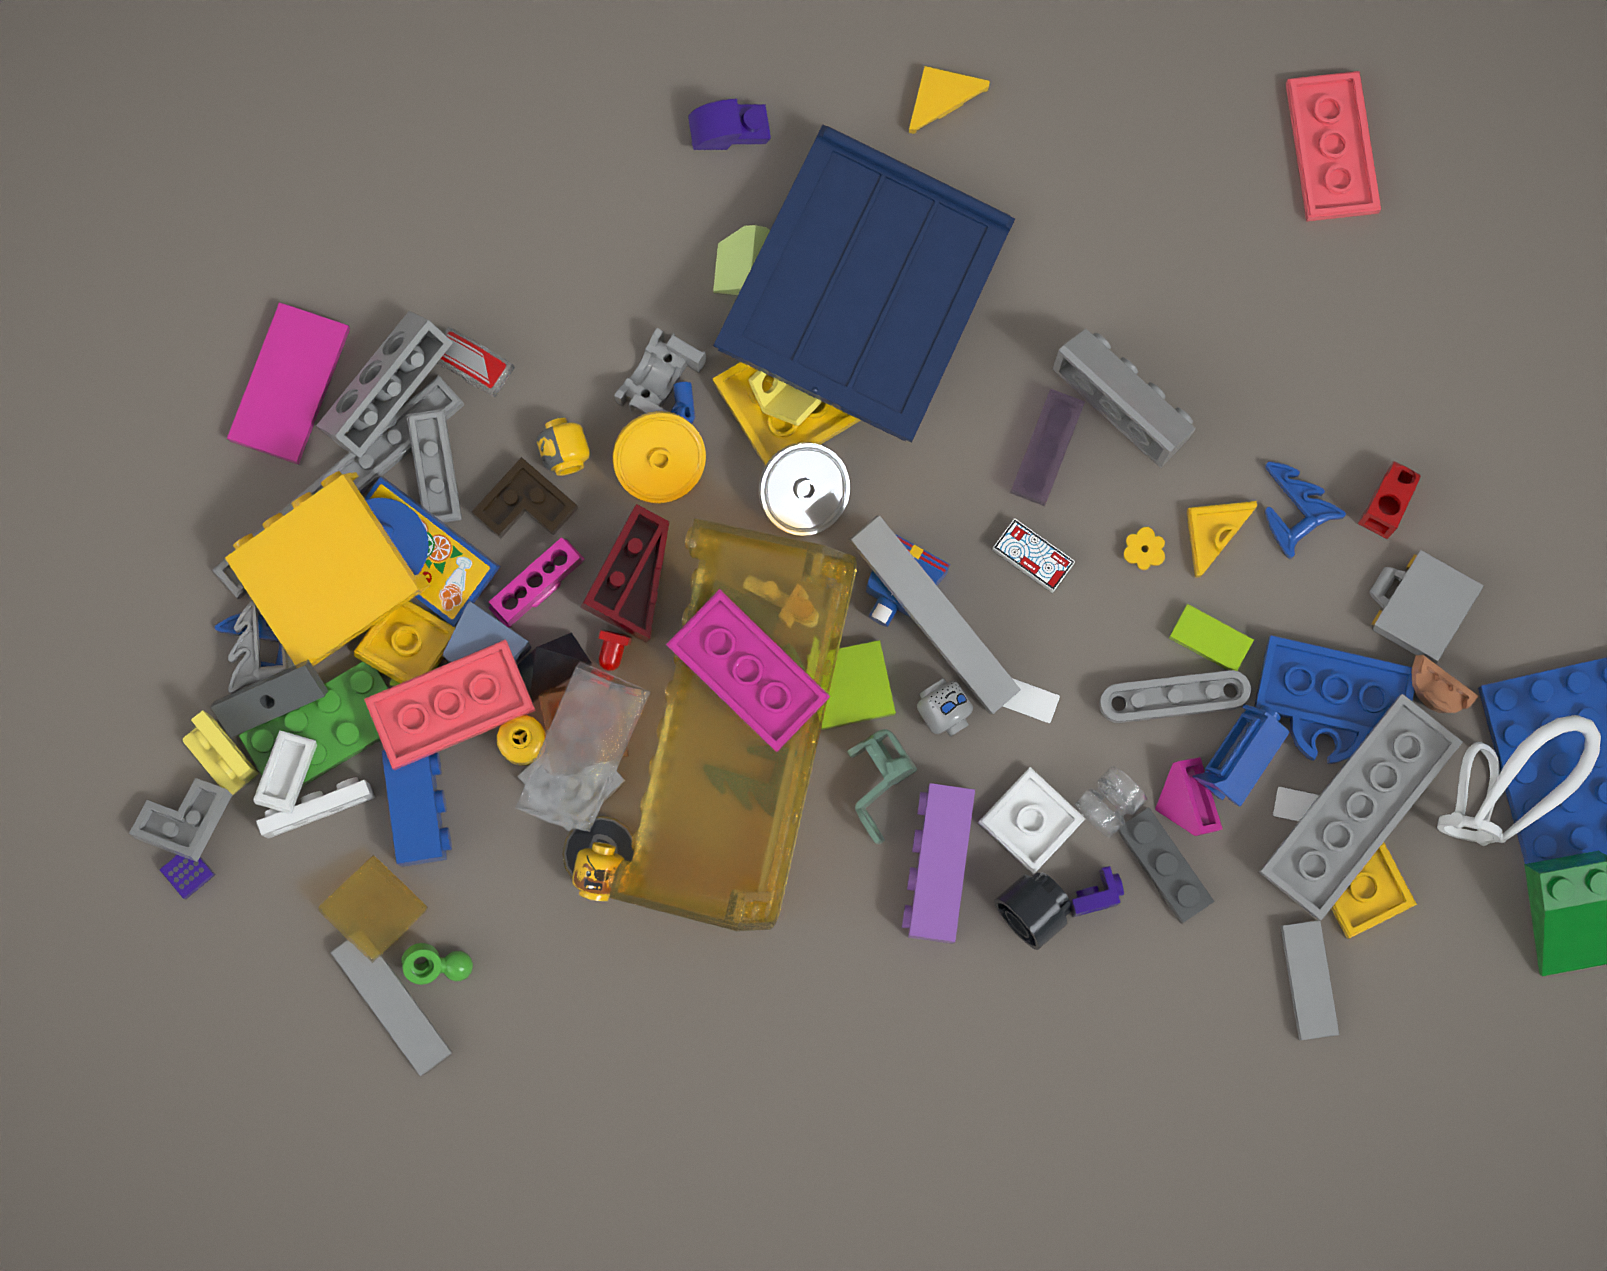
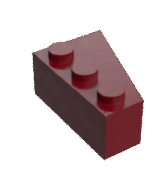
M636 504L580 608L645 643L649 641L670 521Z

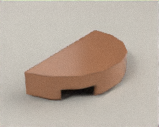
M1424 655L1415 656L1411 669L1412 685L1417 697L1427 708L1437 713H1456L1462 709L1469 708L1479 697Z

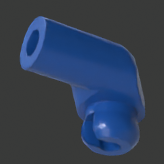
M691 382L675 383L673 385L675 404L670 412L684 417L692 424L695 419Z

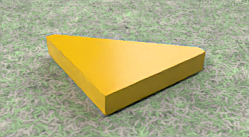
M924 66L909 133L915 134L920 128L958 109L978 94L987 92L990 81Z
M1257 501L1192 507L1186 510L1195 578L1201 577L1256 509Z

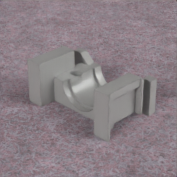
M656 328L639 366L615 393L616 403L623 406L626 400L630 401L629 409L631 413L634 409L644 414L655 411L668 412L661 407L674 388L673 385L677 383L687 366L700 373L706 363L705 351H699L677 338L674 333L666 344L663 342L665 340L664 332ZM671 358L672 361H671V362H665V359ZM645 393L650 394L648 398L642 397Z

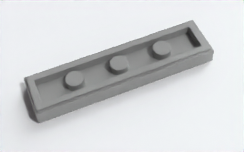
M361 929L330 952L420 1076L426 1074L453 1053L364 930Z

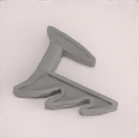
M253 601L249 602L242 611L234 626V630L237 633H240L245 627L247 629L241 634L232 648L228 661L234 663L240 656L245 653L246 655L238 663L232 674L228 691L231 694L246 685L259 682L295 666L282 646L283 665L261 667L258 608Z

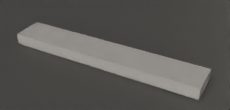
M880 515L875 516L848 540L989 714H994L1021 690Z

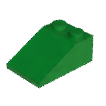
M1598 850L1524 864L1539 974L1541 976H1548L1606 965L1607 855Z

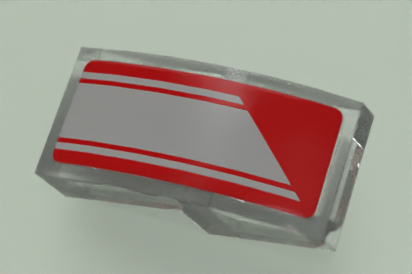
M448 327L444 335L453 343L436 364L461 376L468 384L496 397L515 369V366L482 344Z

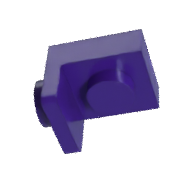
M1110 866L1103 867L1099 873L1104 891L1099 892L1098 886L1076 891L1077 898L1071 900L1072 917L1115 907L1120 904L1119 896L1124 895V889L1119 873L1113 874Z

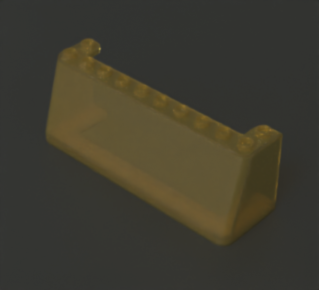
M694 518L693 526L688 529L686 534L685 546L686 549H689L690 556L700 561L698 568L694 570L691 577L690 586L693 592L690 605L684 610L682 625L684 626L721 589L829 694L856 575V558L853 555L821 544ZM674 653V664L676 667L673 680L668 683L665 699L668 703L665 716L660 720L657 728L659 743L657 752L653 755L649 764V776H651L649 788L643 795L640 804V811L642 813L640 828L636 830L632 839L633 859L623 860L612 869L609 876V887L611 888L609 898L734 931L770 930L775 926L781 910L827 701L776 752Z

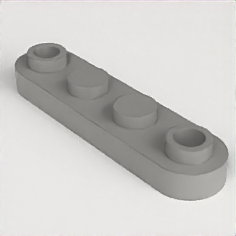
M1234 670L1118 683L1109 686L1100 697L1099 707L1103 716L1114 723L1233 710L1241 707L1249 699L1251 685L1244 674ZM1225 685H1232L1236 689L1235 697H1227L1224 694L1223 689ZM1112 699H1122L1125 704L1124 709L1121 711L1115 710L1111 704Z

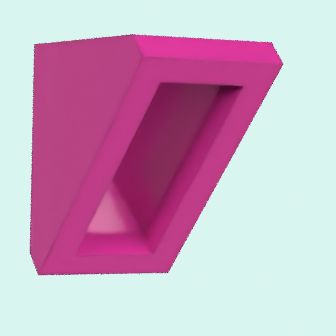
M1201 757L1182 760L1172 764L1155 808L1157 812L1194 836L1223 830L1212 793L1192 777L1193 775L1205 772Z

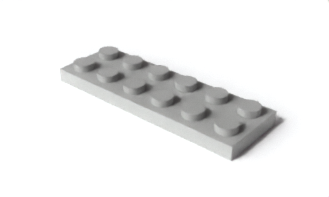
M1399 695L1260 869L1259 873L1317 920H1322L1463 741L1405 695Z

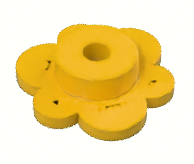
M1143 527L1139 529L1137 535L1130 534L1126 538L1128 547L1124 551V559L1128 563H1137V567L1140 570H1147L1150 565L1159 566L1164 562L1165 553L1162 548L1165 545V541L1160 536L1155 537V533L1151 528ZM1145 547L1147 552H1143L1141 548Z

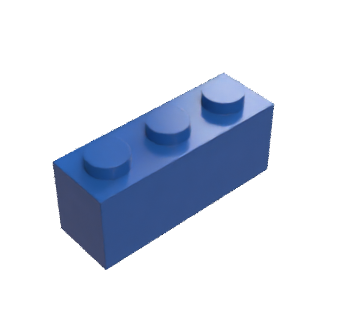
M383 750L382 759L396 863L401 867L447 860L446 850H452L449 827L443 828L441 813L447 812L444 790H437L436 775L442 774L439 753H434L393 770L387 754Z

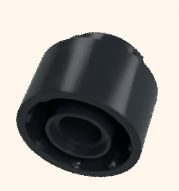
M1037 872L1032 877L1026 874L1022 875L994 900L997 910L1009 927L1027 945L1035 950H1039L1068 924L1066 916L1071 912L1072 907L1071 901L1063 889L1049 875L1043 872Z

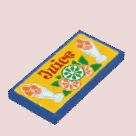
M380 477L365 497V500L388 498L399 501L411 508L421 519L428 535L429 548L427 559L419 574L423 573L431 586L415 597L453 627H456L469 601L475 603L501 566L386 478Z

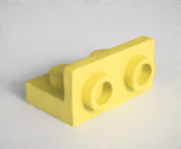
M202 710L191 719L196 728L183 738V742L220 787L227 789L234 795L259 774L213 716Z

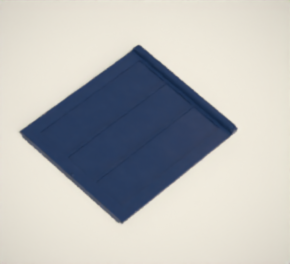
M822 124L713 346L718 348V351L746 365L762 371L890 435L912 443L1015 218L844 133Z

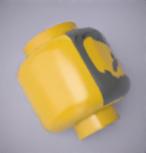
M557 418L545 424L546 429L537 436V444L544 467L547 470L555 471L557 476L569 475L582 470L584 462L590 456V452L581 425L572 422L567 423L566 418Z

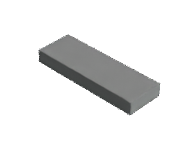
M439 409L408 414L407 421L421 506L443 523L463 520L445 410Z
M1321 921L1280 926L1299 1040L1339 1035Z

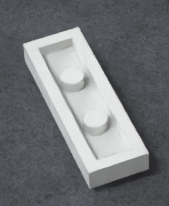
M358 777L350 778L336 785L338 790L323 795L322 791H317L300 798L302 804L294 806L292 814L269 809L264 812L265 818L256 821L260 833L269 839L374 799L375 795L371 784L366 780L359 782Z

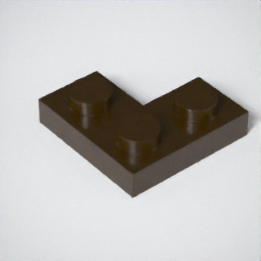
M521 457L475 507L472 514L501 539L525 512L554 535L578 509V506Z

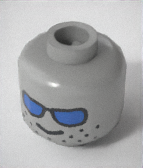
M943 678L919 693L921 700L917 704V710L932 733L940 734L947 731L951 737L969 725L965 718L972 713L973 706L957 682L950 681L947 683Z

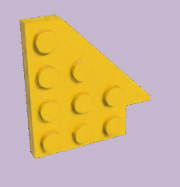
M742 362L713 378L714 385L765 466L773 455L786 446L800 442H811L821 445L861 421L823 401L799 426L763 413L749 383V379L758 370ZM769 375L764 377L762 382L764 392L772 387L773 377Z

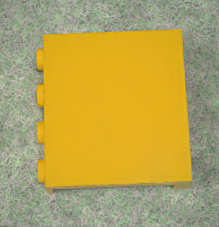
M340 471L331 474L321 482L323 488L314 495L311 492H307L291 503L294 508L284 516L282 513H278L267 519L262 524L264 528L262 532L255 537L250 533L233 544L235 551L225 557L295 665L309 659L312 666H316L431 586L423 573L414 575L354 484L353 481L359 477L356 472L342 474Z

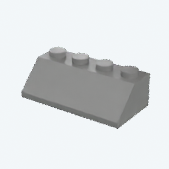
M1084 329L1059 349L1053 370L1154 463L1162 468L1194 433L1196 428L1191 425L1193 420L1181 408L1176 407L1174 409L1164 400L1165 394L1158 386L1152 382L1146 384L1137 375V368L1124 357L1119 359L1109 350L1111 348L1110 344L1103 336L1096 332L1092 334L1087 329Z

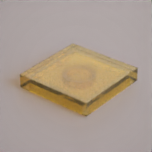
M374 855L318 907V911L372 963L428 909Z

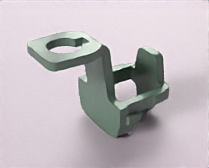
M887 729L877 731L847 751L848 755L854 758L867 750L884 778L882 782L860 799L855 806L857 815L876 844L883 843L885 839L866 808L892 785L898 784L917 771L916 766L897 737ZM888 736L901 757L892 759L882 740Z

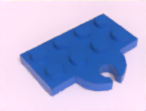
M1270 635L1267 641L1254 707L1260 709L1264 705L1274 710L1281 717L1290 718V734L1296 748L1312 761L1316 759L1318 754L1315 746L1316 737L1320 734L1329 735L1334 740L1335 748L1327 757V764H1335L1350 758L1399 695L1403 694L1413 701L1412 667Z

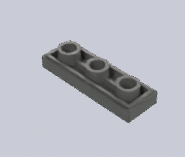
M308 659L214 701L211 709L231 738L325 697L328 689Z

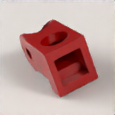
M1393 461L1358 524L1388 539L1398 528L1421 474Z

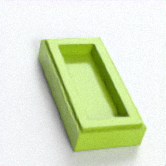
M1189 604L1185 606L1169 636V639L1228 671H1238L1254 639Z

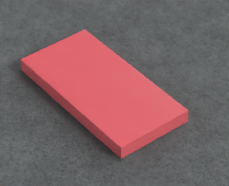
M1360 71L1287 79L1286 90L1306 222L1379 214L1381 205Z
M506 640L364 699L393 770L487 732L510 720L536 711Z

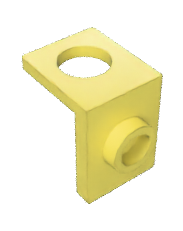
M758 370L749 379L762 412L796 426H799L821 403V400L775 378L772 387L764 392L762 382L767 374Z

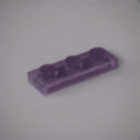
M1050 389L1012 486L1011 494L1042 506L1046 505L1085 401Z

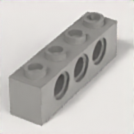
M408 311L316 426L341 448L361 458L453 342L428 319Z

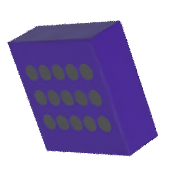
M176 855L160 869L183 899L190 897L216 875L201 856L198 862Z

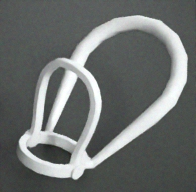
M1578 715L1557 718L1545 724L1520 743L1506 762L1501 773L1498 757L1492 748L1482 742L1473 743L1463 757L1455 812L1451 815L1440 816L1437 829L1449 836L1477 842L1482 846H1486L1489 843L1506 842V840L1566 800L1590 774L1600 753L1601 735L1594 722ZM1571 731L1581 732L1585 737L1584 751L1578 764L1569 776L1502 834V829L1490 822L1494 805L1530 756L1548 740L1562 733ZM1480 750L1489 762L1490 781L1486 799L1476 816L1470 817L1465 816L1469 779L1474 757ZM1462 827L1474 828L1477 831L1462 829Z

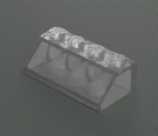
M579 662L573 672L516 808L552 824L590 832L650 691L583 662Z

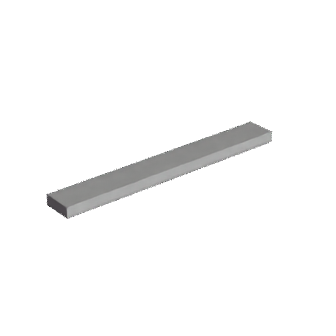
M438 375L399 409L361 458L349 452L297 498L307 492H311L314 495L323 488L321 482L337 471H340L342 474L356 472L359 477L353 482L362 494L412 451L407 421L408 414L444 409L447 421L464 406L463 401ZM290 503L279 513H282L284 516L294 508ZM260 528L253 536L255 537L262 532L264 528ZM226 559L212 570L237 599H240L247 593Z

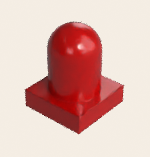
M600 630L598 639L603 640L599 655V665L606 671L616 670L621 664L625 646L631 645L633 637L608 630Z

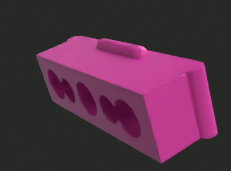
M561 537L489 601L490 606L488 609L501 623L508 628L511 627L532 607L539 606L561 586V581L582 564L585 559L567 539L564 540ZM565 556L567 558L564 565H555V570L552 573H545V569L548 566H554L553 561L555 557ZM533 577L543 578V582L539 587L533 588L529 586V581ZM520 591L527 592L524 598H518L516 608L511 610L505 608L508 599H517V594Z

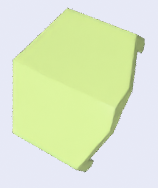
M745 225L718 243L714 293L739 294L770 232L767 227Z

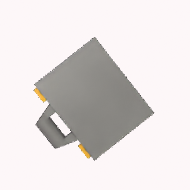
M1420 550L1418 555L1414 554L1406 567L1407 572L1391 567L1383 568L1369 594L1384 610H1379L1371 625L1374 626L1373 631L1415 655H1424L1437 664L1484 585ZM1394 579L1399 580L1400 584L1391 599L1386 598L1385 594Z

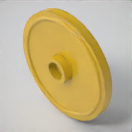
M665 411L649 412L633 419L618 435L613 448V468L620 484L632 496L650 503L670 502L681 498L691 491L701 478L706 462L704 442L694 425L684 417Z

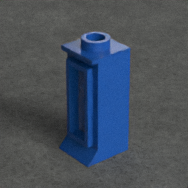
M1244 704L1242 708L1246 711L1241 714L1205 768L1206 771L1192 776L1218 799L1223 800L1226 796L1239 807H1241L1290 733L1289 730L1279 723L1280 715L1264 705L1258 709Z

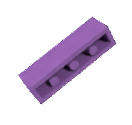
M930 783L927 793L920 792L917 814L924 815L922 830L915 829L912 852L919 853L917 868L910 867L907 890L914 891L912 906L905 905L902 921V928L909 929L908 938L950 944L955 943L975 795L974 789Z

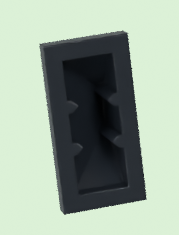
M571 632L536 647L517 667L532 703H534L591 666L592 662Z

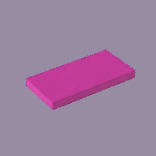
M279 302L227 439L230 442L299 465L350 327L346 324Z
M721 589L666 644L776 752L831 697Z

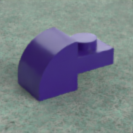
M727 99L702 105L688 115L693 150H727L732 144H766L771 139L766 104H738L737 99Z

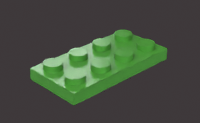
M362 661L324 684L328 689L325 697L238 735L261 775H263L279 730L315 740L317 743L302 787L379 742L381 739L364 700L367 697L389 689L379 671Z

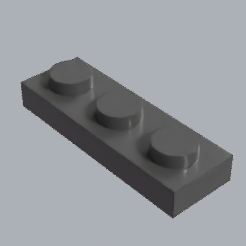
M1149 807L1116 829L1181 924L1215 902Z

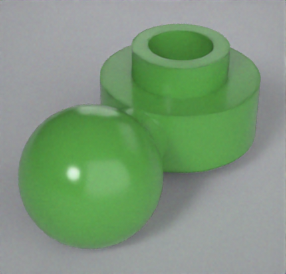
M417 943L410 946L404 952L401 959L405 977L410 982L420 985L432 982L440 973H444L452 981H462L469 977L473 969L472 959L467 953L453 951L447 954L446 957H440L438 951L432 945L426 943ZM419 957L427 958L422 964L414 963Z

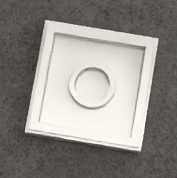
M1029 767L979 820L978 824L1034 875L1081 825L1085 818Z

